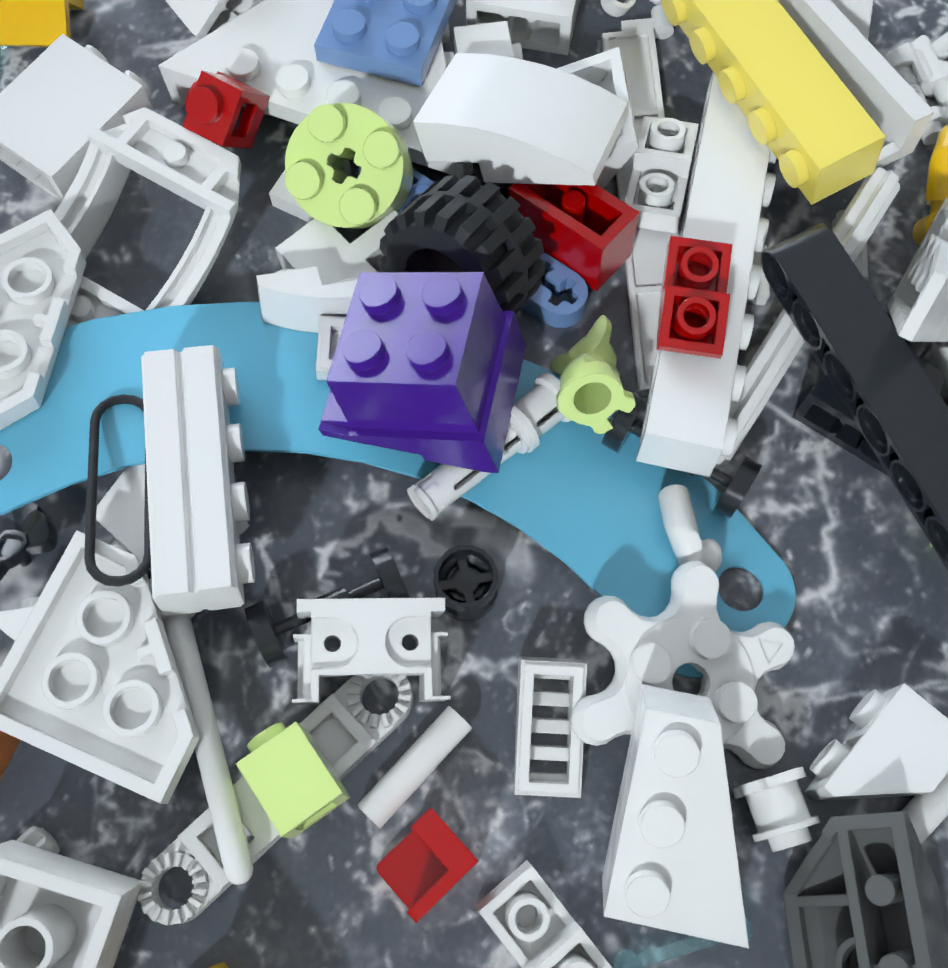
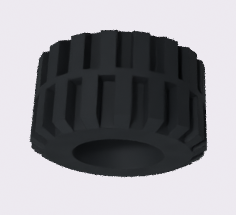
M456 175L446 176L440 182L436 181L388 223L384 229L386 235L380 239L379 246L380 251L384 254L380 259L383 272H484L501 310L514 311V314L526 304L541 285L539 279L545 274V262L539 257L544 253L542 241L535 238L532 233L536 229L530 217H523L518 210L521 205L510 196L506 199L500 194V187L491 182H487L483 186L477 177L465 175L462 179H459Z

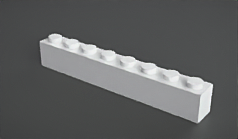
M712 72L706 93L679 237L733 244L727 286L730 302L723 356L721 359L657 350L636 458L637 462L710 477L720 455L731 456L737 437L738 420L728 418L731 402H739L746 378L747 367L737 365L739 350H747L753 331L754 315L746 314L745 308L747 300L754 301L761 279L762 266L752 263L754 253L761 254L768 232L769 219L761 218L760 212L761 208H768L772 198L776 174L767 173L768 164L774 165L777 159L767 144L760 145L755 140L749 128L748 118L737 103L730 104L725 99L714 72Z

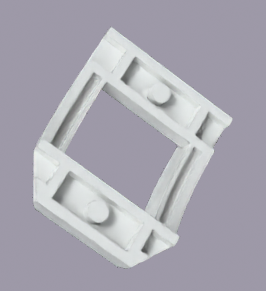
M143 107L123 115L125 124L104 132L93 127L88 132L87 136L90 144L84 160L67 194L54 214L81 248L86 259L108 223L131 170L205 209L195 234L181 260L146 310L190 305L215 263L238 211L241 162L239 156ZM82 276L67 326L96 318L144 310Z

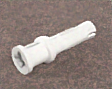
M549 373L541 374L534 381V388L514 403L501 464L517 452L521 454L531 453L540 445L539 438L560 421L570 422L557 409L556 395L560 390V380ZM440 464L416 484H412L407 489V492L416 508L427 519L429 518L433 521L454 501L480 483L490 473Z

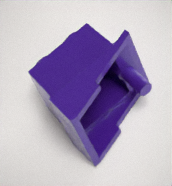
M484 272L359 273L326 380L330 393L318 430L323 436L419 454L425 461L487 473H499L526 344L514 311L501 310Z

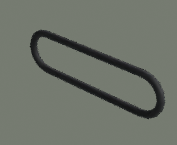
M125 394L111 396L100 402L91 415L84 548L86 570L92 578L106 586L117 587L136 582L145 576L151 568L146 448L144 556L142 563L136 570L127 575L109 576L101 572L95 562L100 419L107 409L119 404H132L144 412L143 399Z

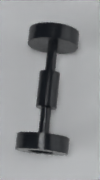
M633 391L635 407L630 413L618 410L612 420L613 429L607 431L602 440L604 446L616 453L621 450L631 433L639 438L641 437L643 425L638 422L646 409L648 400ZM745 456L733 476L714 467L708 478L726 487L717 501L714 510L731 518L753 484L762 465Z
M385 546L369 553L379 576L378 578L348 591L344 585L315 599L364 598L382 589L385 590L388 598H410L394 559L388 547ZM264 601L244 609L254 640L270 668L289 659L281 634L311 622V618H298L297 614L275 623Z

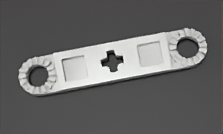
M353 675L334 694L332 693L300 723L301 726L307 729L340 781L407 718L413 705L412 686L407 676ZM376 679L390 680L398 687V703L387 714H371L365 710L362 703V694L365 687ZM242 776L233 784L252 863L254 864L281 836L244 776ZM209 808L177 836L178 838L159 856L150 861L151 863L142 872L143 875L141 880H139L142 883L138 894V901L141 902L144 914H147L154 922L163 925H177L189 922L199 916L232 884L227 880L224 873ZM173 867H182L193 878L192 884H194V889L191 892L193 893L192 897L180 909L167 907L159 896L160 880Z

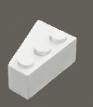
M641 684L602 875L604 917L749 948L721 724L709 697Z

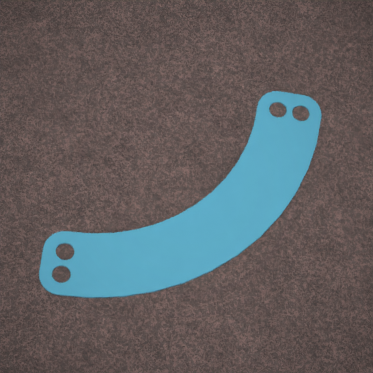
M259 302L169 306L96 318L66 327L41 407L0 430V445L7 448L12 455L11 469L0 480V515L7 514L68 486L87 480L89 431L92 412L100 402L111 396L125 394L143 399L141 356L144 355V352L175 349L178 352H182L184 348L214 345L216 348H219L224 367L236 368L240 391V405L229 406L230 424H241L245 451L303 453L361 462L420 480L436 469L441 463L425 461L419 454L342 440L321 434L318 428L330 388L326 380H317L318 333L298 331L263 322ZM523 359L514 403L534 388V381L541 374L549 373L559 380L560 376ZM119 404L110 407L102 414L99 428L98 477L128 467L145 464L144 412L139 407L132 404ZM616 410L612 415L609 416L611 421L614 419L618 410ZM560 421L539 438L540 445L535 450L525 454L517 452L500 465L499 473H490L480 483L461 496L520 529L564 562L600 597L615 596L623 600L636 614L644 617H654L663 612L668 606L671 597V579L674 571L679 567L664 529L658 494L669 485H683L689 491L701 540L714 539L721 547L722 562L719 569L715 572L718 579L728 569L742 568L751 572L758 579L762 588V598L759 605L748 611H739L729 607L722 600L718 591L717 612L720 621L733 631L743 632L764 622H774L785 627L792 617L796 602L795 585L788 567L738 509H736L731 518L714 510L722 493L702 475L694 474L693 476L684 471L637 462L640 438L632 433L621 450L616 453L602 444L605 433L597 434L590 426L578 424L575 421ZM688 663L678 667L674 673L683 677L703 678V674Z

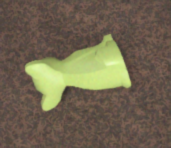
M605 315L600 316L585 337L581 338L568 352L556 356L550 364L553 372L561 376L560 390L556 395L557 409L569 421L590 426L597 434H603L613 429V423L609 416L616 410L630 413L636 405L632 392L623 389L620 380L621 374L616 367L617 356L609 342L612 325Z

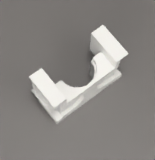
M445 598L297 599L298 618H311V634H293L294 642H298L297 699H292V703L294 705L319 704V677L369 674L419 675V702L450 700L451 696H441L440 640L445 639L448 636V632H431V617H440L445 612ZM404 637H412L415 640L416 648L409 651L402 646V639ZM327 639H338L341 644L340 648L335 652L326 650L324 644Z

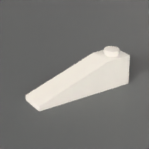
M947 197L887 304L898 336L911 342H948Z

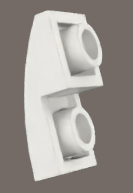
M643 117L638 137L639 148L634 154L633 170L625 198L626 204L639 211L636 228L677 234L699 124L683 122L674 118Z
M317 266L301 269H282L275 273L258 275L256 278L263 322L283 328L318 333L320 315L346 317L358 278H347L337 283L322 285Z
M527 860L475 904L480 915L521 968H612Z

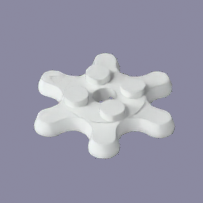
M688 561L674 571L671 579L670 602L666 609L657 616H640L632 611L623 600L615 596L596 598L588 605L584 613V626L592 640L603 645L611 653L614 660L615 673L612 682L605 690L597 694L585 696L576 703L572 709L570 719L572 730L577 738L584 743L595 746L606 744L615 737L624 734L631 735L641 684L673 690L672 680L675 671L681 665L688 663L703 674L701 688L697 695L711 699L721 724L723 748L731 750L744 764L754 769L773 767L785 752V741L780 730L758 713L755 687L761 675L780 669L789 662L794 654V640L787 629L774 622L759 623L743 632L729 629L725 623L720 621L717 612L719 579L715 571L708 564L700 561Z

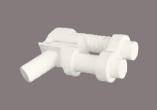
M948 31L933 43L930 42L926 35H921L915 41L906 42L884 56L889 64L926 103L925 96L935 97L938 106L930 107L934 114L920 138L925 145L936 143L940 130L948 125V61H944L948 58Z

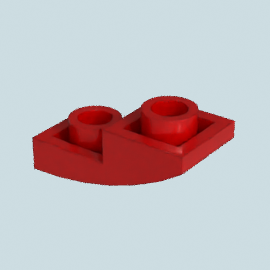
M670 236L667 244L661 289L656 350L721 359L723 356L730 302L727 286L733 244Z

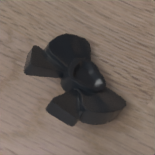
M29 503L13 510L15 530H5L0 534V581L11 568L19 564L22 567H26L31 563L32 555L50 552L57 545L58 535L56 528L36 503Z

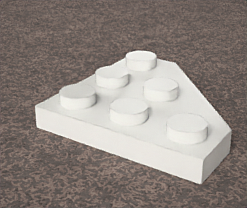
M51 209L0 234V430L41 407L87 264L81 248Z
M76 530L0 668V731L160 804H168L200 737L158 606L152 597V588L148 575L146 573L145 576L136 582L120 587L106 586L94 580L86 570L84 561L85 534ZM95 538V562L101 572L109 576H123L136 570L142 563L137 556Z

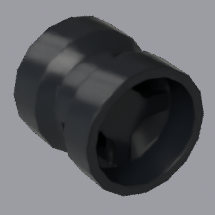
M459 545L447 550L438 559L434 568V587L436 598H445V613L458 621L473 622L483 618L493 609L497 599L498 570L493 558L483 549L473 545Z

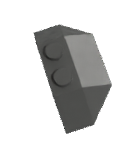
M899 811L830 817L821 832V837L807 854L783 892L793 967L948 968V935L938 883L908 812Z

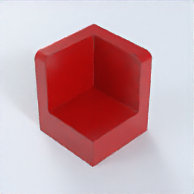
M432 808L425 812L411 826L412 831L376 867L378 874L409 909L407 913L415 923L420 921L479 862Z

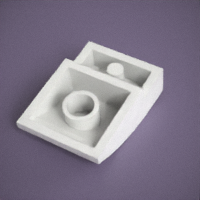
M456 53L417 114L413 124L426 162L479 163L484 182L595 186L627 119L629 107L628 102L606 89L576 75L547 65L489 54Z

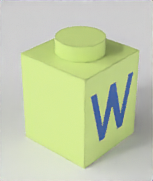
M279 722L259 733L247 745L251 753L236 763L281 837L295 838L350 798V795L307 729L297 722H294L287 728L283 722Z

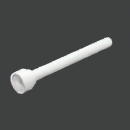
M151 578V579H149V582H150V585H151V588H152V578ZM158 607L200 737L195 747V752L224 873L230 883L241 885L251 878L253 863L191 618L196 613L169 616L163 615Z

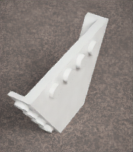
M262 0L259 4L221 25L215 31L158 65L173 102L185 105L188 91L192 84L199 79L202 70L217 73V71L223 72L269 95L270 98L264 113L295 124H299L319 105L352 103L370 109L392 124L404 139L412 162L448 173L450 176L456 175L459 179H462L465 175H473V163L426 162L413 124L417 114L454 58L453 51H443L442 43L450 42L448 23L422 87L317 61L314 44L334 0Z

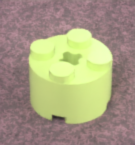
M352 103L317 106L296 127L286 149V188L307 214L324 224L352 229L368 228L377 224L394 210L398 212L409 196L413 182V167L404 139L392 124L363 106ZM354 158V163L361 167L360 175L358 178L350 176L346 178V173L341 170L342 163L345 159L352 160Z

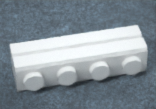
M214 345L184 348L182 352H178L175 349L144 352V355L141 356L153 600L163 615L169 616L201 612L203 609L212 611L241 607L245 604L243 584L255 582V566L251 543L240 544L238 522L250 521V507L246 483H235L233 463L245 461L241 424H230L229 406L240 405V391L236 368L224 367L220 350Z

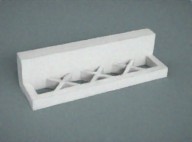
M778 0L886 136L876 167L882 168L912 153L934 114V111L831 0Z

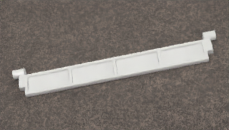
M662 4L652 8L651 18L621 21V31L603 33L601 36L603 52L619 47L622 53L637 139L644 116L665 118L655 38H669L674 33V26L668 21ZM634 154L615 174L618 199L625 202L633 170ZM679 227L677 234L636 228L632 254L625 261L638 395L640 396L649 395L657 354L658 318L667 244L670 236L679 237Z

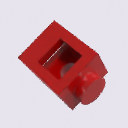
M201 70L199 79L192 84L185 101L187 114L182 127L222 147L251 149L270 96L223 72L217 71V73ZM243 103H246L239 126L237 129H235L234 127L239 116L241 107Z

